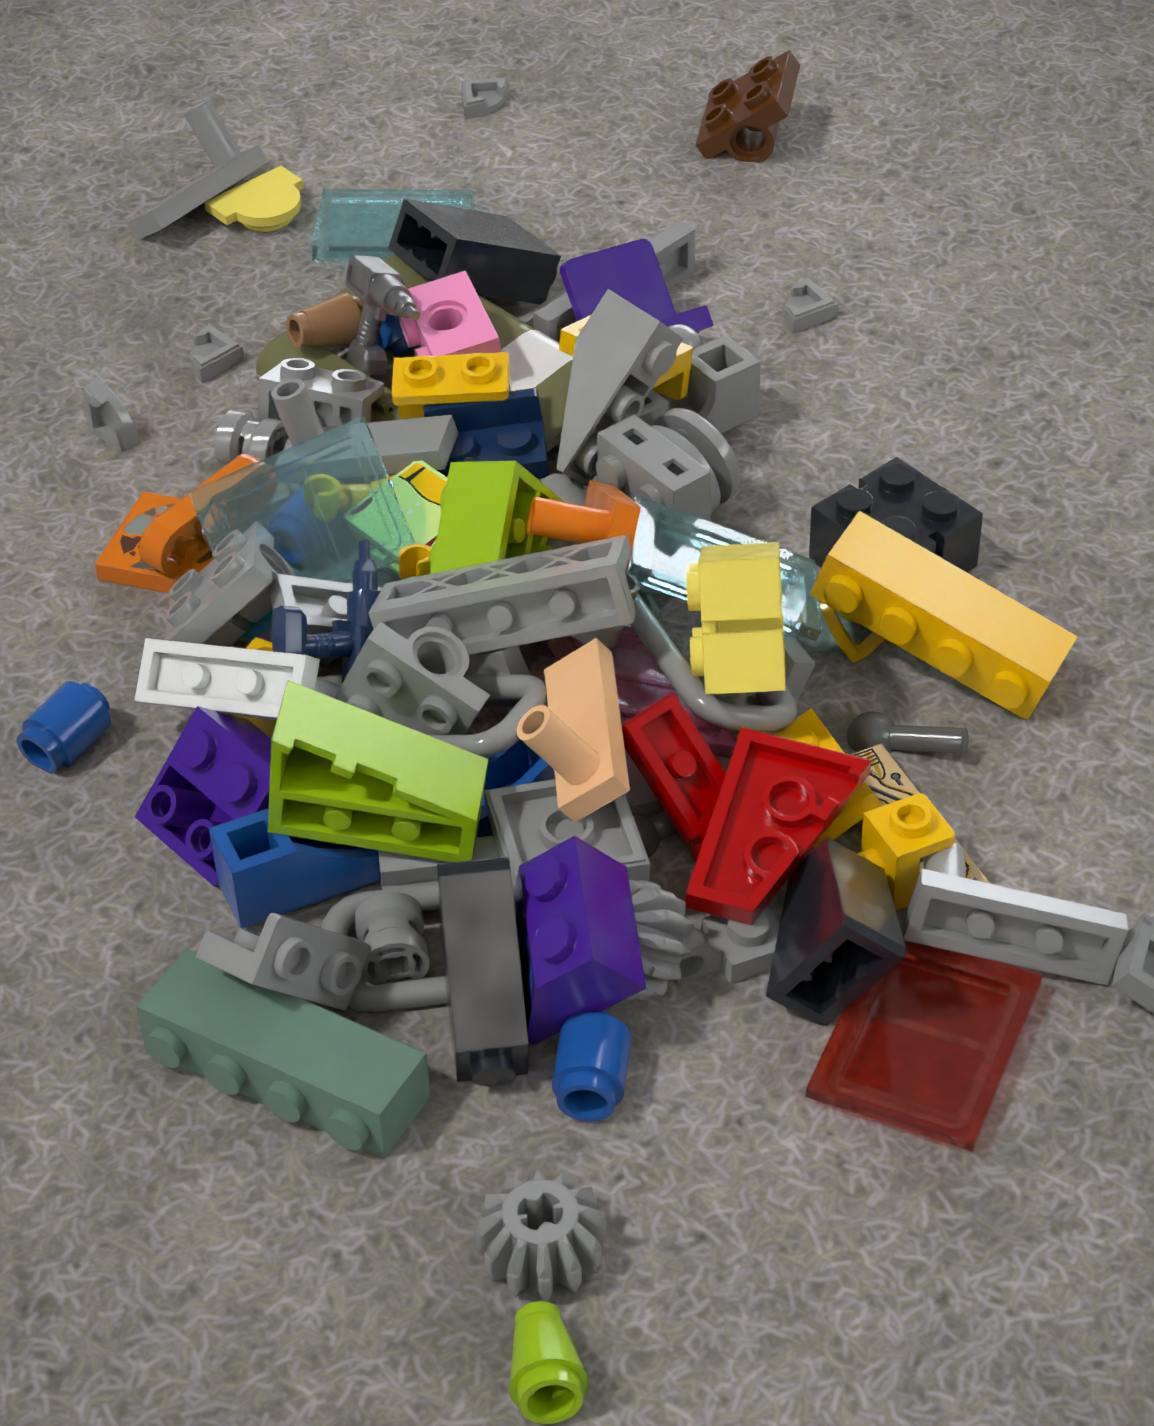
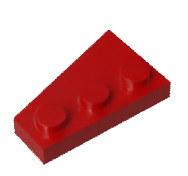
M741 727L686 891L685 908L752 925L870 775L872 760Z

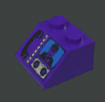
M573 836L519 866L514 891V907L528 1042L536 1045L560 1033L563 1022L569 1017L583 1012H601L647 988L628 872L625 865L578 837Z

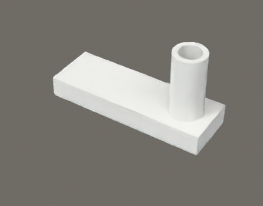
M145 638L134 701L148 705L195 710L199 706L230 715L277 720L287 680L335 698L340 687L335 683L317 678L320 659L308 655Z

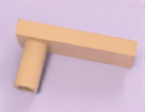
M597 638L544 669L548 707L538 705L531 708L520 719L516 730L518 738L554 769L558 809L574 823L630 791L612 652Z

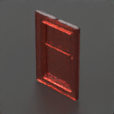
M904 940L906 947L904 959L841 1013L809 1080L805 1097L973 1152L1042 984L1043 975L999 961Z

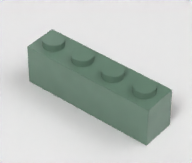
M188 949L182 952L136 1006L145 1050L157 1062L169 1068H176L180 1065L202 1075L216 1089L225 1094L235 1095L239 1092L265 1104L273 1114L287 1122L301 1120L327 1132L337 1144L349 1150H359L362 1148L385 1159L431 1097L427 1054L299 997L250 984L195 957L197 953Z

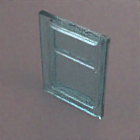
M363 416L188 492L202 526V533L206 536L212 553L229 533L238 529L243 534L251 525L258 521L274 537V549L286 560L295 575L299 577L348 583L352 581L355 561L359 560L360 540L370 541V559L374 560L377 570L398 562L400 550L407 545L416 544L394 491V483L388 476L367 420Z
M635 494L633 501L641 506L628 574L636 576V579L647 587L687 601L686 572L689 571V563H698L702 546L766 542ZM780 548L781 607L784 636L789 638L802 636L817 642L822 632L819 600L809 595L817 579L815 560Z

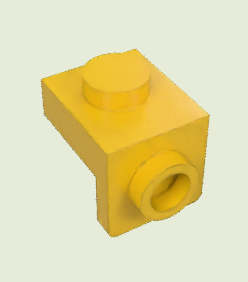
M918 793L863 813L861 852L858 855L884 868L895 910H899L910 904L919 877L920 858L952 847L955 832L925 794Z

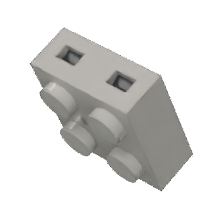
M634 414L597 433L598 461L596 462L598 482L613 484L641 506L633 544L641 562L647 567H654L657 570L686 573L689 571V563H698L702 546H710L711 471Z

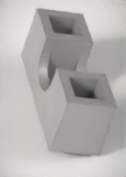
M727 335L693 349L687 396L677 401L667 396L662 398L651 389L644 400V408L639 418L649 426H652L654 421L667 410L683 408L706 419L720 433L759 416L761 361Z

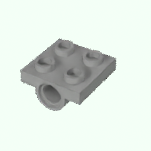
M258 521L251 525L243 534L238 529L229 533L214 549L212 556L215 558L199 573L195 569H191L175 582L168 593L171 598L168 612L165 615L167 622L164 640L231 647L249 631V621L257 623L272 610L268 589L276 575H296L286 560L274 549V537Z
M379 622L367 638L335 699L426 735H465L490 694L463 677L469 666V655L463 642L453 633L438 627H424L416 630L407 640L382 622Z

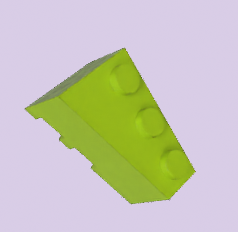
M517 461L451 462L447 485L443 488L440 497L441 517L436 543L432 546L429 556L430 574L552 550L551 545H546L548 538L527 534L528 514L534 496L564 501Z
M287 680L271 740L268 832L449 862L470 861L473 858L483 805L488 759Z

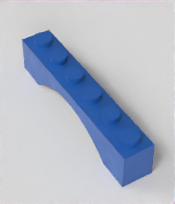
M521 739L506 751L487 758L485 790L555 779L554 769ZM485 790L476 838L494 836L485 809ZM269 808L209 828L218 884L239 926L242 928L265 921L271 913L282 915L381 880L378 850L269 833Z

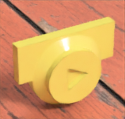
M279 166L204 202L205 211L226 225L239 221L246 228L254 231L268 232L278 230L288 225L300 211L301 199L299 191L304 189L303 180L283 166Z

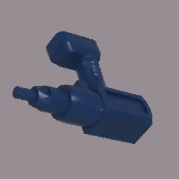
M369 540L359 541V560L355 561L352 572L353 591L347 593V620L332 621L333 632L307 634V617L299 607H277L272 613L273 652L302 654L317 659L342 657V683L344 682L367 638L374 630L368 612L381 592L378 591L376 565L374 560L370 559Z

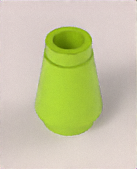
M545 1301L526 1304L517 1311L514 1318L515 1329L509 1395L513 1403L520 1408L522 1415L528 1420L539 1424L559 1423L571 1418L581 1408L583 1396L588 1389V1376L566 1326L561 1319L560 1310L554 1304Z

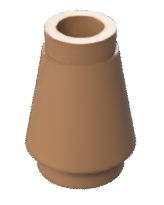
M343 292L298 313L290 314L286 321L289 340L295 347H349L352 341L356 339L364 302L357 296H351L349 293Z

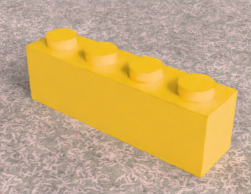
M861 511L857 513L827 555L809 594L999 706L1027 720L1078 637Z

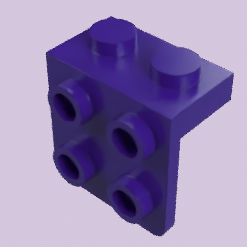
M638 239L567 260L560 267V274L577 321L592 315L600 300L609 289L667 327L683 324L699 333L714 326L707 305L676 314L654 248L647 239Z

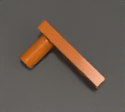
M589 480L584 506L534 496L528 514L527 534L578 544L627 535L632 551L641 506L613 484ZM629 558V561H628V564H627L626 569H628V567H629L630 558Z

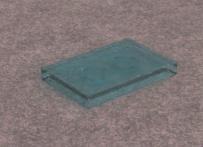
M323 189L311 244L313 261H350L353 255L379 257L384 261L395 254L388 249L404 198L474 210V190Z

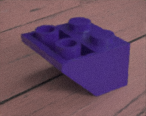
M197 706L137 811L135 818L211 885L220 887L216 874L209 828L269 808L272 739L246 718Z

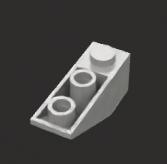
M609 289L576 338L556 467L562 473L587 487L589 480H593L597 476V433L634 414L637 417L640 416L644 408L645 398L658 378L671 368L676 358L677 349L684 340L662 322Z

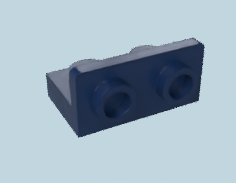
M528 388L509 391V397L501 401L424 405V417L452 415L458 431V436L446 468L437 470L445 477L449 474L451 462H462L467 456L476 461H517L537 479L549 476L545 426L537 389Z

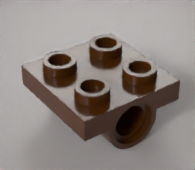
M790 50L776 58L768 56L761 59L750 69L749 73L734 81L731 78L725 79L710 91L695 145L704 158L710 159L727 150L738 161L760 163L772 154L780 121L789 115L800 69L799 62Z

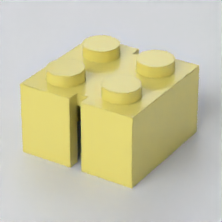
M779 542L702 546L698 563H689V571L686 572L688 611H701L702 627L692 628V637H690L692 677L704 676L705 694L786 691Z

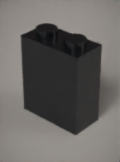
M406 198L403 200L388 249L430 282L466 271L478 296L539 305L547 299L550 287L555 281L557 267L561 255L508 216Z

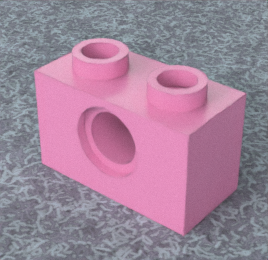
M466 271L408 289L416 305V310L420 312L421 316L417 321L399 317L409 348L416 345L419 347L415 349V356L502 352L499 337Z

